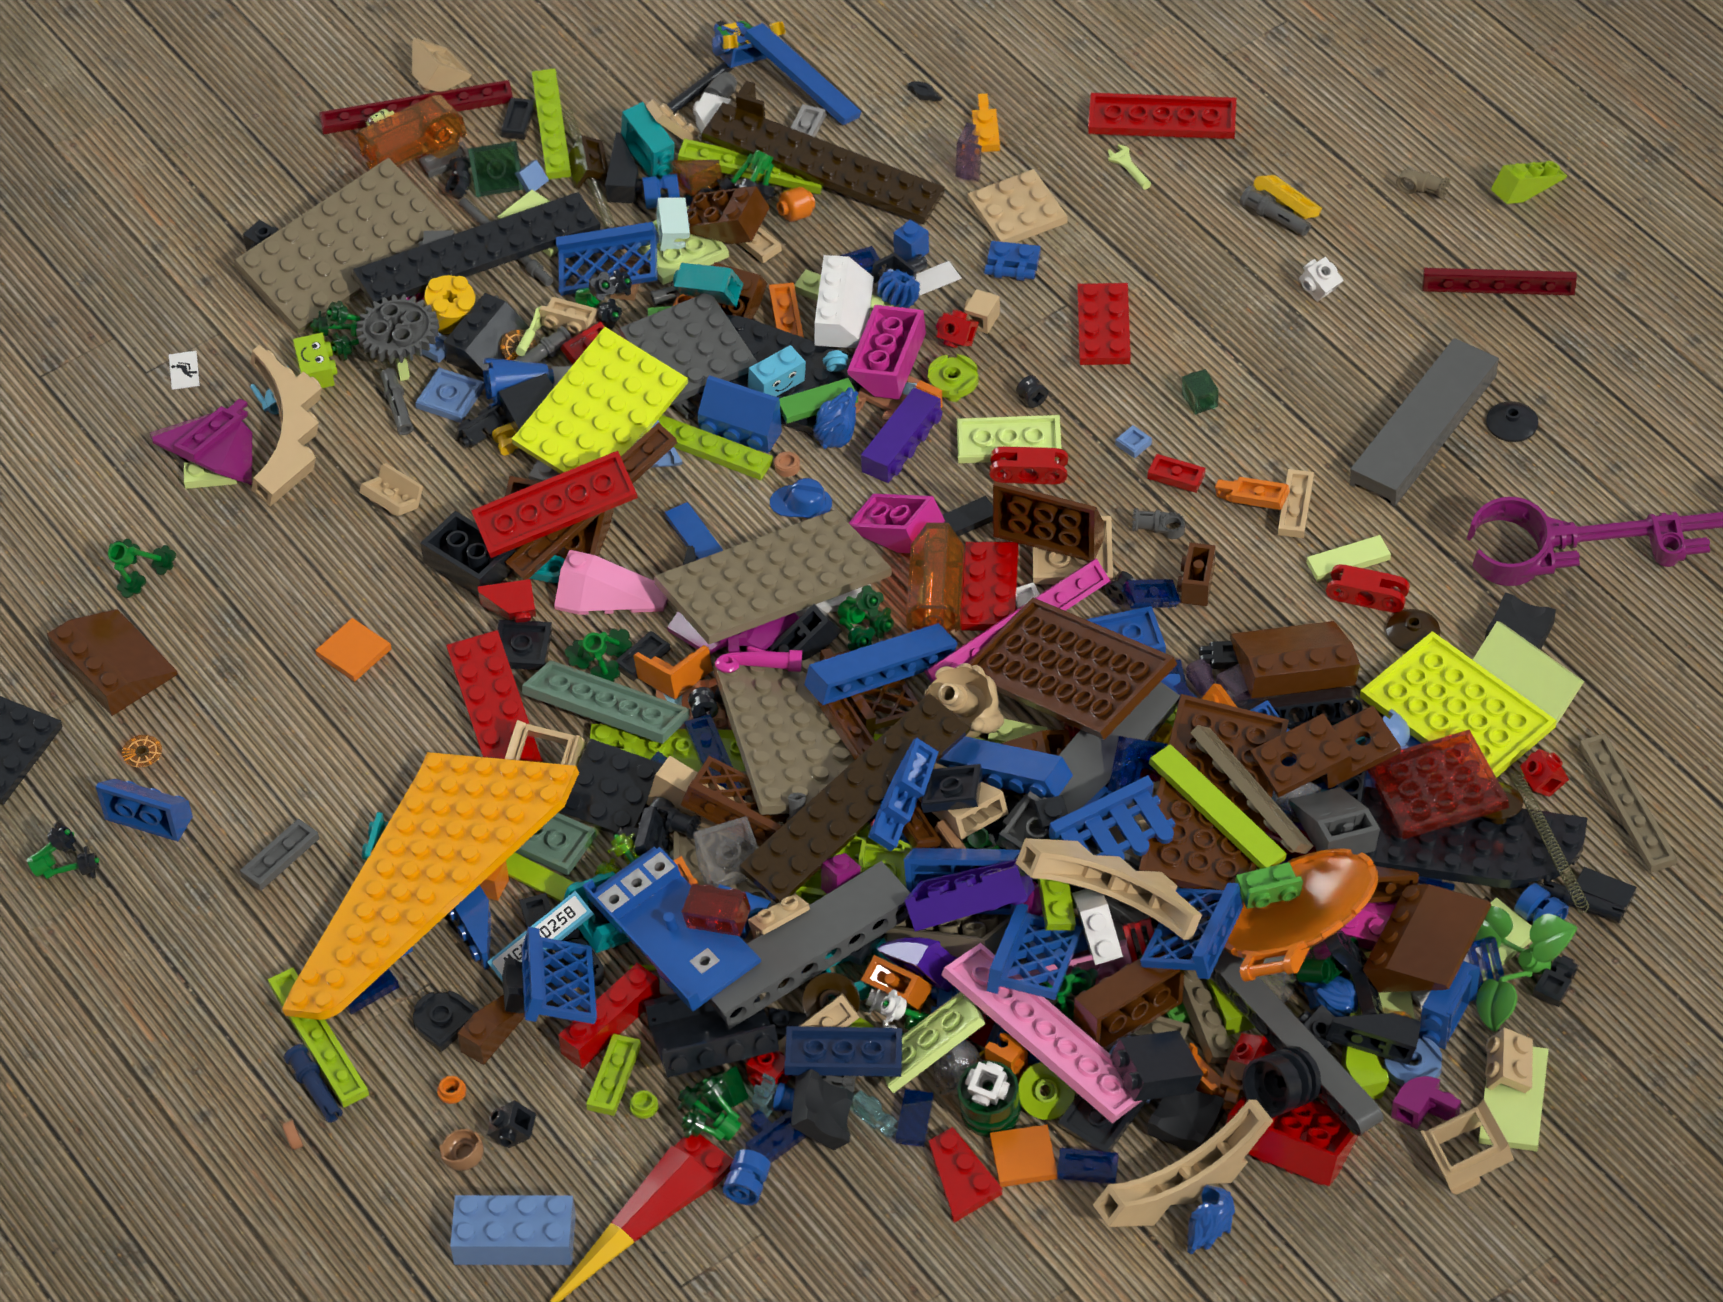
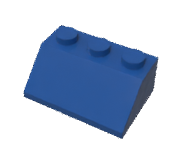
M709 375L698 410L699 429L769 454L782 433L779 398Z
M119 779L99 782L96 785L105 820L178 842L193 818L189 800L181 796H172L162 793L155 788L149 789L139 786L132 781H122Z

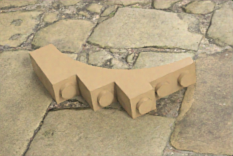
M259 344L252 350L250 364L262 375L273 392L279 409L281 433L271 458L253 478L252 491L267 505L272 506L314 470L316 457L312 450L304 445L317 435L319 422L315 415L308 410L320 400L322 387L314 377H309L304 371L295 377V374L289 367H284L277 361L271 351L265 350Z
M1025 838L1016 864L1031 878L1049 879L1073 884L1126 903L1153 917L1183 940H1192L1202 916L1200 912L1176 892L1178 886L1162 872L1136 871L1120 856L1093 855L1078 841Z
M1249 1100L1235 1117L1200 1147L1155 1173L1124 1183L1109 1184L1093 1206L1109 1227L1154 1226L1170 1205L1193 1204L1203 1192L1205 1185L1232 1183L1248 1163L1244 1157L1273 1120L1257 1100Z

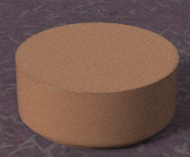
M788 451L779 453L774 459L775 472L783 477H791L797 474L800 470L798 455Z
M290 1120L283 1123L282 1127L292 1150L303 1147V1142L294 1121Z

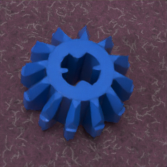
M888 269L878 281L877 295L882 297V301L890 303V306L909 308L914 305L919 297L920 283L915 280L914 276H909L907 272L903 273L899 269L896 271Z

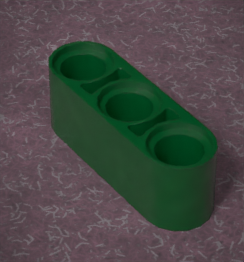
M1348 936L1351 939V941L1359 948L1357 939L1355 937ZM1324 940L1314 945L1308 951L1296 976L1299 982L1328 984L1346 968L1331 954Z

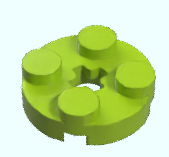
M956 354V357L948 358V355H942L936 358L928 368V384L941 389L942 397H945L950 402L959 401L961 397L970 394L979 383L975 362L964 355ZM956 374L958 375L957 378H949V377H948V375H951V376H954V375H956Z

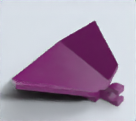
M239 398L228 409L221 406L213 413L150 432V438L154 444L214 473L252 485V431L242 421L248 416V412L243 410V408L248 406V402Z
M679 611L668 625L667 630L697 650L703 645L709 647L710 655L722 647H728L729 653L740 652V646H752L766 650L799 617L794 612L712 644H708Z

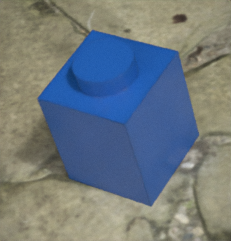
M911 219L893 233L894 252L903 260L907 261L918 254H922L923 257L929 253V231Z

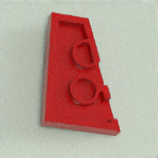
M953 1127L929 1140V1149L954 1223L1002 1195V1187Z

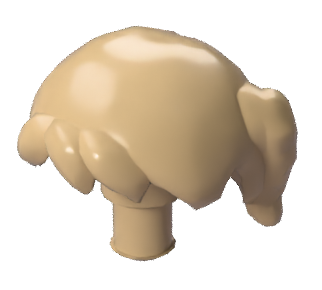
M962 663L956 668L942 667L936 672L937 679L925 690L924 697L930 693L970 727L966 737L975 738L982 733H995L1004 724V717L998 709L999 701L996 684L978 665L971 666L968 663Z

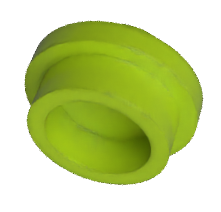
M642 1090L633 1095L629 1106L631 1113L635 1117L646 1119L656 1114L659 1104L655 1095L649 1091Z

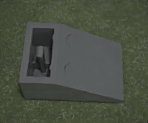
M1341 787L1289 800L1292 809L1316 851L1351 849L1352 853L1357 855L1361 852L1365 854L1375 851L1380 832L1379 826L1369 809Z

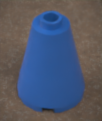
M484 358L483 364H488V370H483L486 398L493 401V404H489L491 408L498 404L501 405L499 391L545 373L551 383L554 384L553 369H548L547 364Z

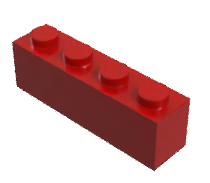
M637 962L596 1000L597 1019L595 1024L573 1021L558 1034L561 1054L580 1069H583L609 1045L613 1034L620 1035L645 1012L644 1001L660 997L658 977Z

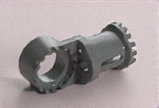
M1139 508L1134 509L1133 531H1138V529L1154 530L1155 533H1162L1168 539H1178L1185 533V519L1180 513L1161 512L1158 509L1155 512L1140 511ZM1169 523H1178L1180 525L1179 528L1174 530L1166 526Z

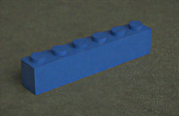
M939 623L923 627L910 633L810 664L804 685L822 705L923 673L926 669L954 652L957 642Z
M966 736L936 762L945 767L981 764L983 771L981 782L997 789H1008L1019 794H1029V792H1032L1040 798L1059 796L1073 776L1062 756Z

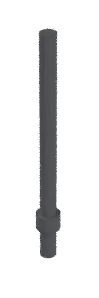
M462 198L459 201V205L480 225L491 222L467 198ZM529 256L518 259L532 277H537L546 286H550L553 283V278L543 270V266L537 260H532Z

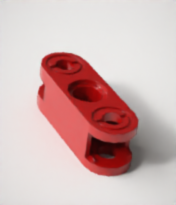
M1002 446L991 451L989 475L996 482L1056 485L1067 480L1068 472L1065 466L1068 463V453L1062 449Z
M1339 564L1332 568L1330 575L1333 581L1328 583L1326 594L1338 602L1397 613L1402 611L1405 606V597L1408 595L1410 584L1405 578L1398 575Z

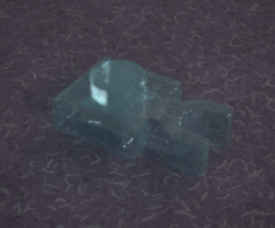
M764 1073L762 1075V1084L760 1086L755 1085V1094L752 1098L754 1118L763 1122L773 1111L774 1097L778 1087L775 1084V1078Z
M860 1090L853 1097L854 1114L873 1129L878 1127L882 1134L888 1138L897 1132V1128L894 1127L897 1123L896 1119L882 1111L881 1103L874 1096H868Z

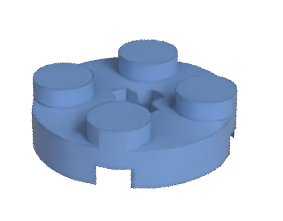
M1422 1036V1039L1418 1038L1417 1048L1412 1057L1413 1061L1419 1060L1418 1065H1407L1384 1058V1069L1387 1071L1391 1081L1402 1088L1406 1082L1416 1077L1430 1076L1438 1078L1442 1070V1053L1432 1040Z

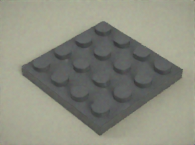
M705 293L620 327L622 338L688 378V384L671 405L704 392L709 375L730 381L749 373V367L758 363L715 298Z

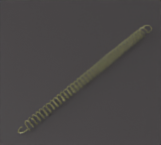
M564 117V121L570 133L573 145H575V141H577L578 137H572V135H576L574 133L577 132L573 131L575 130L574 128H569V126H572L570 125L572 123L569 121L567 122V119L565 120ZM573 117L574 119H571V120L575 121V122H573V123L576 124V125H574V126H575L574 128L577 127L578 133L581 135L580 130L578 129V126H577L575 117ZM587 177L605 229H610L607 228L610 225H606L609 222L604 221L606 218L613 221L614 227L612 228H616L607 201L602 200L606 202L604 204L607 207L597 204L600 198L603 199L605 197L602 189L601 191L593 190V188L598 186L590 183L593 182V179L589 180L590 177Z
M1515 772V773H1521V774H1522V775H1518L1517 777H1519V776L1524 777V775H1523L1522 772ZM1512 775L1513 783L1521 795L1525 793L1523 791L1530 790V792H1527L1529 794L1522 795L1523 797L1527 796L1523 798L1524 805L1536 829H1538L1575 906L1582 908L1576 904L1584 903L1586 897H1584L1573 872H1571L1572 870L1566 858H1564L1563 852L1559 844H1557L1556 838L1550 830L1543 813H1541L1542 811L1531 789H1529L1530 787L1526 779L1522 778L1525 782L1520 783H1526L1527 785H1524L1526 787L1518 788L1522 785H1517ZM1533 807H1535V808L1538 807V808H1539V809H1535L1533 812H1530L1531 810H1533V809H1532ZM1540 810L1539 813L1542 814V816L1539 817H1543L1544 819H1534V817L1536 816H1533L1532 813H1536ZM1542 824H1547V826H1545V829H1539V827H1542ZM1548 844H1552L1554 846L1558 845V847L1555 848H1559L1560 850L1558 851L1561 852V854H1558L1556 852L1552 854L1551 852L1555 850H1549L1552 847H1549ZM1555 858H1559L1561 860L1565 859V861L1562 862H1566L1567 864L1559 868L1558 866L1562 864H1556L1559 861H1556ZM1565 880H1575L1576 882L1573 883L1577 884V886L1574 887H1579V889L1575 890L1574 892H1571V890H1574V887L1569 889V887L1573 885H1567L1570 882H1566ZM1581 891V893H1578V896H1573V893ZM1582 898L1585 899L1582 903H1576V901ZM1586 901V905H1588V907L1584 912H1586L1589 908L1588 901Z

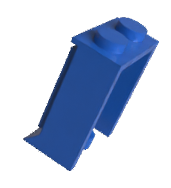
M1463 961L1449 990L1430 991L1422 1006L1420 1039H1422V1036L1429 1038L1439 1048L1446 1049L1447 1042L1450 1040L1469 1002L1476 1000L1480 967Z

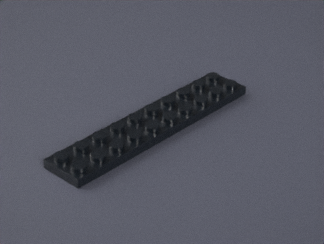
M576 192L353 269V277L374 308L373 302L376 301L381 304L383 303V297L391 301L392 296L395 295L397 300H400L403 295H406L407 298L425 292L432 278L445 275L468 277L556 246V237L600 230V222L580 193Z

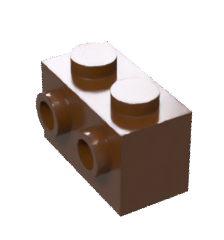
M1189 542L1187 556H1182L1181 572L1184 573L1183 576L1178 577L1177 592H1181V603L1208 606L1215 568L1216 545Z

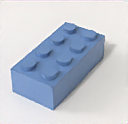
M455 1195L450 1245L454 1265H572L576 1219L573 1196Z

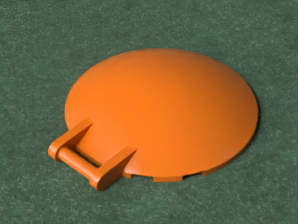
M1328 849L1289 860L1288 862H1290L1295 876H1301L1303 880L1300 896L1290 901L1273 902L1262 908L1253 907L1246 909L1244 904L1224 946L1228 953L1245 958L1240 966L1242 980L1244 982L1253 981L1259 976L1282 972L1287 974L1297 973L1310 947L1324 941L1342 929L1356 917L1371 899L1378 883V871L1372 859L1362 852L1358 855L1353 854L1351 849ZM1285 956L1282 961L1263 964L1267 958Z

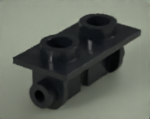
M498 404L493 408L488 406L480 411L475 419H466L457 426L458 429L454 439L458 440L462 437L460 440L464 448H472L486 439L485 434L482 432L483 429L486 430L489 436H492V432L496 428L508 423L505 415L498 414L501 405Z

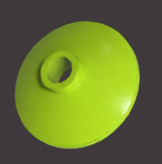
M1042 1062L1027 1068L1018 1083L1022 1107L1028 1114L1038 1119L1051 1120L1062 1116L1075 1098V1090ZM1043 1085L1049 1088L1047 1096L1040 1094V1088Z

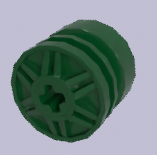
M988 1060L981 1063H995L1003 1067V1072H1006V1082L1010 1083L1004 1100L999 1098L996 1105L989 1103L988 1106H983L972 1100L973 1096L969 1095L968 1092L969 1086L965 1085L971 1068L976 1070L978 1062L968 1067L960 1076L957 1089L962 1121L968 1130L978 1136L990 1138V1133L1012 1130L1019 1121L1021 1105L1018 1081L1013 1071L1001 1062ZM989 1081L983 1084V1089L991 1091L994 1087V1084Z

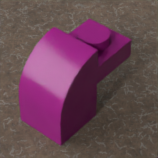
M1430 1076L1416 1077L1406 1082L1396 1095L1392 1104L1391 1117L1418 1129L1427 1113L1445 1121L1460 1115L1461 1100L1449 1092L1440 1091V1079Z

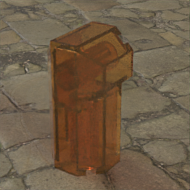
M437 95L431 96L359 130V133L356 134V139L361 155H366L369 159L366 162L369 169H372L388 157L400 168L427 154H432L440 159L457 151L460 146L458 143L461 137L464 139L467 132L463 117L444 98Z
M927 522L911 544L906 610L907 629L910 631L913 628L919 630L938 623L949 634L954 629L955 632L960 630L965 565L964 545L949 523Z

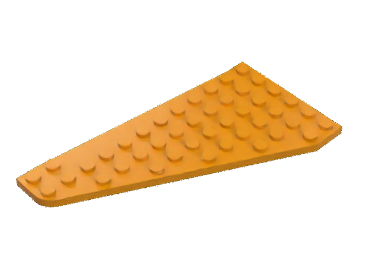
M427 752L415 779L292 986L282 1008L285 1016L324 1020L343 1011L565 807L579 774L577 766Z

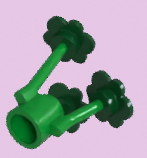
M128 538L124 539L123 542L115 541L109 545L108 557L115 563L114 569L121 574L117 590L121 592L124 598H130L133 594L141 593V587L146 584V578L140 575L138 571H133L129 574L124 570L130 564L134 565L137 563L138 559L136 556L152 559V568L156 569L157 574L164 575L167 570H172L173 561L176 558L175 551L171 550L169 546L163 545L161 548H156L152 554L140 550V547L137 544H132V540Z

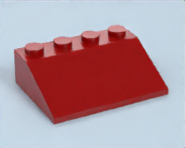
M1243 1096L1230 1111L1226 1124L1248 1102L1246 1097ZM1316 1100L1271 1118L1273 1122L1248 1154L1256 1157L1263 1163L1274 1164L1284 1168L1288 1173L1299 1174L1311 1179L1316 1184L1330 1187L1339 1175L1358 1136L1353 1134L1326 1104Z

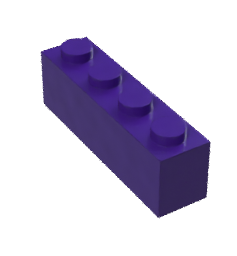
M914 387L861 454L862 472L886 483H889L895 475L897 476L901 472L905 461L908 458H912L919 443L926 440L933 425L940 422L943 414L941 398Z

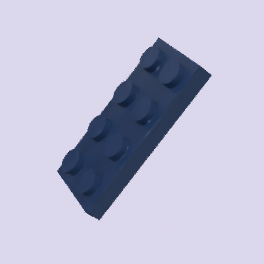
M787 1026L785 1075H801L813 1069L820 1075L901 1077L902 1028Z

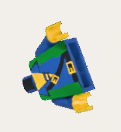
M722 20L715 24V36L712 39L713 54L720 56L728 67L733 68L767 59L762 52L744 37L746 30L753 28V26L745 21L727 24ZM783 21L769 25V29L777 36L786 34Z

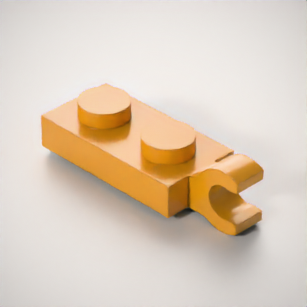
M988 93L978 94V110H972L976 153L1000 151L996 109H989Z

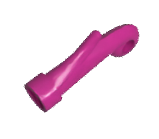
M748 646L747 652L721 655L716 659L715 666L723 673H733L739 668V665L788 669L790 672H801L802 650L772 652Z

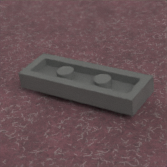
M298 818L240 870L241 877L262 891L319 840L318 832Z

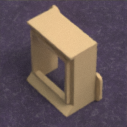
M517 720L505 759L520 760L528 735L567 745L561 764L578 766L586 744L583 738L579 735L566 734L529 725Z
M1484 1099L1477 1107L1425 1132L1424 1130L1421 1131L1428 1150L1451 1193L1454 1195L1477 1186L1481 1182L1480 1176L1514 1160L1509 1144ZM1483 1126L1493 1147L1451 1166L1439 1144Z

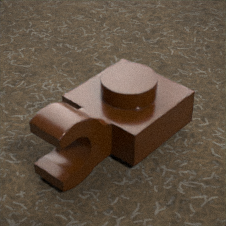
M1228 1060L1220 1084V1089L1226 1091L1222 1109L1231 1111L1237 1104L1239 1095L1246 1097L1242 1085V1076L1247 1066L1246 1064Z

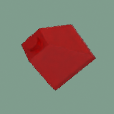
M531 579L478 587L482 607L508 620H515V622H527L531 620V617H536Z

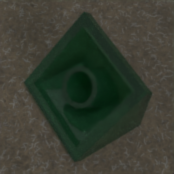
M517 141L468 149L476 197L524 190L515 174L521 169Z

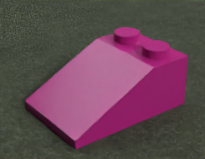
M873 493L850 520L849 524L862 537L897 553L918 554L923 550L930 538L937 533L945 519L933 496Z

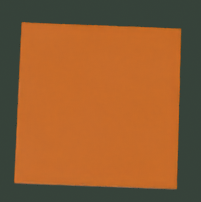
M351 618L319 646L315 652L317 657L355 682L392 648L391 643L354 618Z
M1048 1125L990 1133L998 1182L1001 1187L1058 1179Z

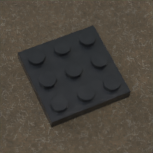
M590 739L577 766L579 771L578 777L565 807L558 813L614 835L620 828H638L644 808L649 806L646 803L655 775L663 764Z

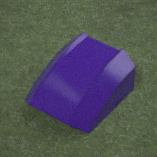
M912 937L882 943L878 947V951L894 965L920 976L933 985V987L946 992L950 990L952 984L941 974L944 967L959 957L952 956L940 945V941Z

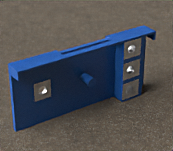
M655 847L651 848L597 888L592 879L583 885L587 898L620 934L623 932L656 967L659 976L692 1012L762 962L760 957L681 875L678 865L661 847L658 849ZM709 959L710 963L708 965H701L703 960Z

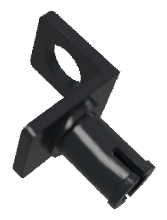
M894 252L873 263L871 274L874 277L873 283L878 282L883 273L887 272L888 269L894 271L899 269L903 273L907 272L909 276H914L916 280L917 272L926 269L928 263L926 258L922 257V254H918L905 261ZM886 264L885 270L878 274L880 267Z

